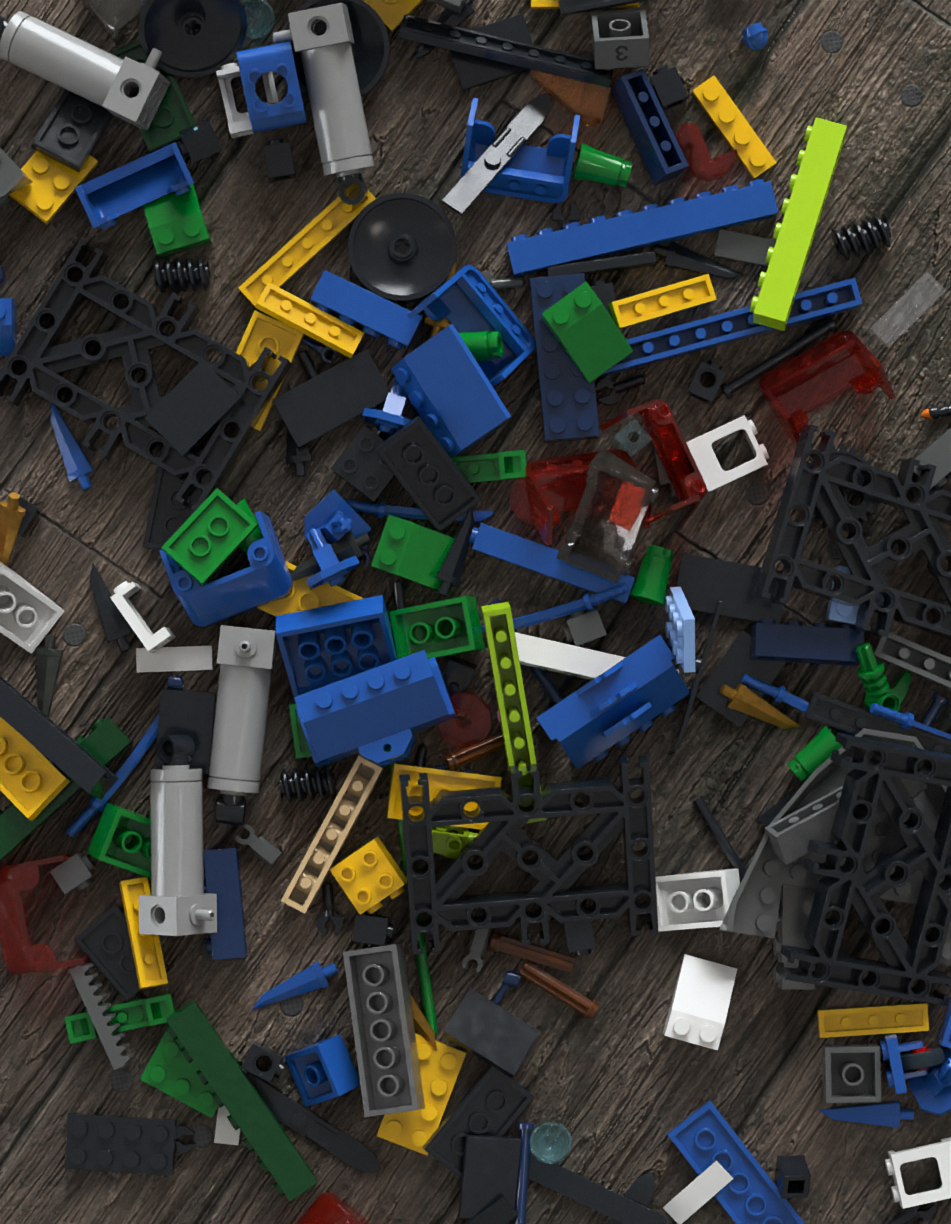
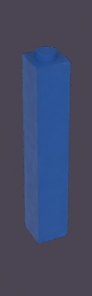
M483 523L480 524L479 529L473 528L469 543L473 544V551L594 594L625 582L629 592L610 599L624 605L628 600L635 580L634 577Z

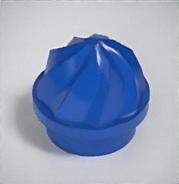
M761 22L755 23L742 31L744 37L742 41L749 49L762 50L766 46L768 30L763 28Z

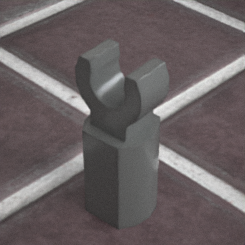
M245 824L244 827L250 832L249 838L243 839L237 834L235 836L236 841L243 845L248 844L251 847L249 850L271 867L282 852L263 836L257 837L254 827Z
M492 928L472 930L467 947L470 953L463 958L462 968H466L467 962L474 959L478 963L476 972H480L483 966L481 953L485 954Z

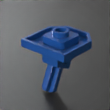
M396 379L394 380L391 393L388 392L383 411L364 408L362 415L363 422L380 427L379 431L388 435H393L412 421L402 417L407 394Z
M335 489L307 513L304 519V537L306 538V534L310 532V529L319 528L328 544L339 541L341 537L350 531L354 538L366 532L368 533L372 529Z
M312 528L306 534L315 560L321 570L306 579L310 590L322 584L326 585L329 583L331 587L345 581L344 576L348 572L359 567L360 563L356 556L339 562L330 543H327L319 528Z
M950 1048L944 1051L945 1062L930 1067L928 1069L929 1075L910 1078L909 1088L922 1111L939 1116L951 1111Z

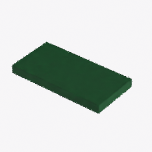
M140 39L110 52L122 59L128 57L144 64L148 59ZM157 66L155 69L170 82V85L148 131L139 128L150 153L182 140L179 131L196 124L174 75L163 71Z

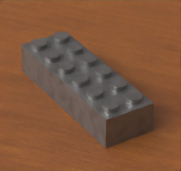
M403 944L343 952L365 1117L425 1109Z

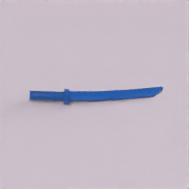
M345 499L357 512L373 513L378 515V518L383 519V516L392 515L400 518L429 520L420 508L385 505L386 502L380 501V504H372ZM491 510L473 511L474 521H482L492 516L494 512ZM468 511L455 521H464Z
M624 582L591 596L587 593L581 599L533 614L513 618L514 630L560 618L584 609L594 610L595 605L628 593V587ZM482 625L481 630L485 632V627Z
M743 675L741 684L774 697V701L777 703L782 701L806 713L809 702L787 692L786 687H775L759 679L757 680V678L750 677V675ZM833 728V729L837 730L838 732H840V733H842V734L855 736V735H853V734H850V733L844 732V731H842V730Z
M872 703L869 711L871 714L895 721L900 724L901 728L909 730L912 726L951 740V734L914 721V715L906 712L903 714L876 703Z
M159 714L131 755L115 774L119 779L107 791L104 798L101 800L93 797L88 808L66 830V833L72 838L85 827L98 811L102 812L105 809L104 805L128 777L158 735Z

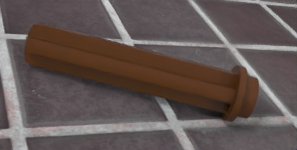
M499 733L455 753L448 751V755L444 756L448 769L450 771H460V766L504 748L503 734Z
M499 932V934L493 933L489 948L493 949L494 953L500 951L568 973L572 972L575 965L574 957L532 944L522 946L520 940L503 936L502 932Z
M525 961L519 970V974L583 1014L582 1018L584 1019L587 1017L591 1020L599 1008V1005L595 1003V999L593 1001L589 1000L529 961Z

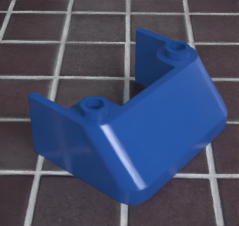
M473 98L460 179L495 141V128L486 121L475 120L478 98ZM575 115L572 135L557 134L552 136L548 143V149L523 145L483 192L548 203L564 201L568 194L580 115Z
M174 142L77 186L75 190L93 228L100 225L103 230L116 224L115 218L166 194L175 192L176 196L191 190L190 185L194 181L177 143Z
M471 265L464 266L407 315L409 319H412L421 310H424L426 315L435 321H442L447 317L459 332L499 331L504 343L502 358L477 362L492 387L506 378L536 347L531 333L479 270Z
M255 512L264 538L253 542L248 548L247 556L251 566L203 586L185 570L181 571L179 565L164 551L159 550L172 589L190 620L199 627L212 626L283 598L291 592L293 587L291 575L270 517L263 512Z

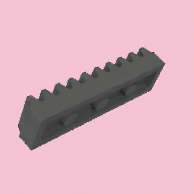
M82 963L69 971L112 1067L116 1070L128 1064L134 1054L125 1052L130 1045L129 1043H121L125 1036L124 1033L116 1032L121 1025L120 1023H112L116 1016L115 1013L107 1012L112 1005L111 1003H103L107 994L98 992L103 986L102 983L94 984L98 974L89 973V970L94 966L93 963Z

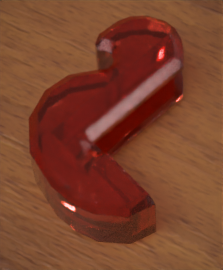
M687 123L678 129L676 135L677 142L682 152L684 149L689 150L688 167L697 179L704 181L718 180L732 171L738 159L737 149L711 159L697 125Z

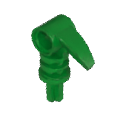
M866 642L857 645L856 653L861 665L857 673L865 687L864 706L866 710L869 711L872 703H876L898 712L900 704L907 694L911 675L907 671H903L893 686L889 688L886 675L883 673L885 670L884 664L876 661L871 644Z

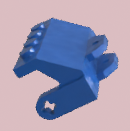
M425 650L294 697L302 729L313 761L318 768L360 753L363 758L380 767L407 759L416 742L415 732L457 717L435 657L428 659Z

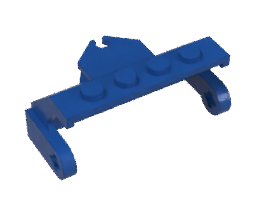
M658 635L536 717V720L550 741L555 738L558 740L574 767L578 769L592 759L597 763L609 755L606 750L614 744L619 748L631 740L629 734L636 729L641 733L652 726L654 723L651 719L661 714L662 717H665L677 709L674 704L690 694L671 662L675 656L661 635Z

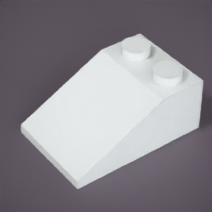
M0 562V633L32 654L64 613V610L20 575Z
M739 869L657 876L658 932L720 927L740 885Z
M684 954L663 1034L671 1038L718 1050L737 968Z

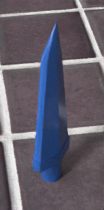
M53 404L51 424L69 482L78 480L82 491L88 490L92 487L88 474L93 472L94 469L57 407Z
M319 961L313 963L312 966L262 994L252 1010L330 986L327 978L339 973L336 964L333 963L322 968Z
M900 1101L819 1109L820 1112L833 1120L890 1126L892 1128H899L900 1120H914V1110L900 1109Z

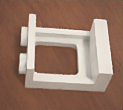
M237 63L225 64L221 66L222 70L216 71L222 93L230 135L232 138L254 134L248 112H237L231 87V80L241 76L239 66H237ZM266 72L262 74L268 103L279 102L273 73Z
M745 415L684 444L707 494L768 465L766 461L769 459L768 452L763 444H758L754 436L758 434L757 429L751 419L747 421ZM738 430H742L755 458L729 471H724L712 449V443Z
M125 581L113 590L115 594L110 598L147 651L154 653L173 640L175 635L167 627H163L153 634L129 600V597L138 592L141 587L135 582L128 583Z
M951 1137L941 1139V1142L898 1152L893 1150L887 1151L889 1159H885L887 1173L889 1176L893 1175L895 1186H891L894 1202H899L903 1209L951 1198ZM929 1157L936 1158L942 1182L941 1187L907 1195L904 1190L900 1166L911 1161Z

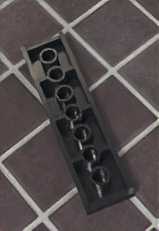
M0 676V717L88 794L102 800L107 791L119 778Z

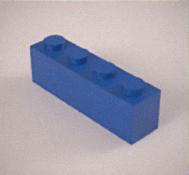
M326 270L323 271L310 298L315 307L328 314L332 312L339 316V320L351 326L355 323L363 327L362 332L377 339L378 335L388 339L387 344L398 350H401L402 347L410 348L423 321L422 316L418 314L409 319L407 315L411 311Z

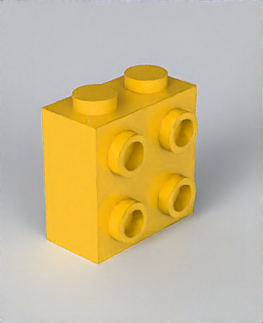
M376 837L329 869L360 915L365 911L370 915L383 906L380 902L387 896L394 899L405 891L403 885L407 883V878L379 837Z

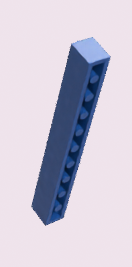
M763 179L748 182V187L738 189L737 185L722 188V193L711 195V191L696 194L695 199L685 201L684 197L668 201L669 205L659 207L658 204H650L642 207L643 211L632 213V210L618 212L615 218L606 219L605 216H599L590 219L589 224L579 225V222H573L564 225V229L553 232V228H547L537 231V236L527 238L526 234L511 237V242L506 243L513 278L546 271L549 266L594 260L656 244L710 233L719 229L723 230L774 218L778 214L771 181L764 183Z
M852 278L797 293L786 328L858 309L862 305V300L856 279ZM750 306L626 339L634 352L603 373L598 379L773 332L778 329L753 323V313L749 312Z

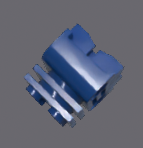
M287 41L236 52L253 133L307 123L291 42ZM276 72L285 78L288 91L281 101L268 103L258 96L256 82L262 74Z

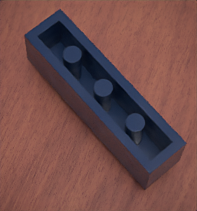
M644 68L621 76L609 89L653 184L657 185L677 177L689 165Z
M761 619L759 623L751 627L750 660L846 666L860 665L856 649L857 645L864 643V632L854 630L855 625L843 624L840 625V628H830L828 623H813V626H802L803 622L787 621L786 625L776 624V621L772 619Z
M238 847L204 850L203 867L206 878L204 893L217 894V932L211 933V938L206 939L208 955L212 954L213 960L247 957Z

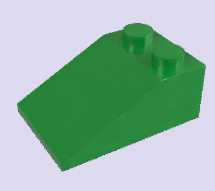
M194 183L190 185L191 190L176 196L175 192H172L143 205L154 246L160 259L212 243Z
M587 282L577 287L541 315L544 323L589 384L634 352L603 303Z
M388 515L371 567L439 590L442 581L435 577L455 538Z
M462 596L389 611L398 659L425 650L428 659L432 657L438 659L485 650L476 596Z
M107 802L87 853L100 861L151 878L150 818Z

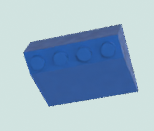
M453 324L447 326L391 368L395 379L403 387L424 424L451 459L472 448L511 417Z
M383 595L276 616V637L294 697L397 660Z

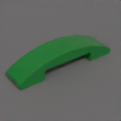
M526 450L452 458V461L469 483L528 477Z
M169 993L112 1005L107 1012L116 1014L112 1023H120L121 1026L116 1030L118 1033L167 1023V1017L175 1012L172 995ZM88 1011L64 1017L70 1044L99 1037Z

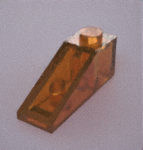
M531 71V79L574 117L575 115H580V122L589 126H596V123L602 124L611 88L541 71Z

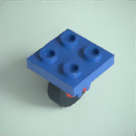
M895 1033L884 1034L885 1041H880L884 1061L889 1060L890 1068H885L889 1088L894 1087L896 1094L907 1092L905 1079L929 1075L928 1069L930 1067L945 1062L942 1047L923 1046L922 1041L898 1044Z

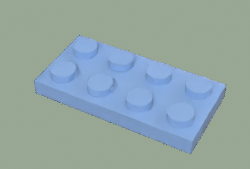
M670 587V596H665L666 612H669L670 620L665 625L666 638H669V645L673 649V655H676V662L681 664L684 673L695 672V618L681 587Z

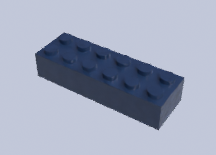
M584 273L530 278L545 443L597 439L600 436L595 381H592L590 384L541 318L544 311L585 282Z

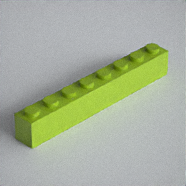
M816 117L813 127L809 125L807 127L804 141L808 143L805 151L800 150L796 165L800 166L797 175L792 174L788 188L792 190L790 199L785 198L782 205L781 214L784 215L783 222H777L773 238L777 239L774 248L769 247L765 263L769 264L767 272L762 271L759 277L757 287L761 288L759 297L754 296L751 302L749 312L753 313V323L785 331L846 138L847 125Z
M509 602L481 606L508 770L509 766H517L518 771H522V777L517 778L518 788L530 787L532 776L530 771H527L526 765L537 763L511 607ZM525 797L520 800L519 805L528 807L532 804L533 799ZM546 818L529 819L526 824L545 821Z

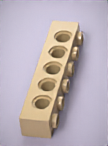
M361 755L358 756L281 899L282 902L304 914L308 912L330 871L329 869H331L381 776L384 770L383 767L368 761Z

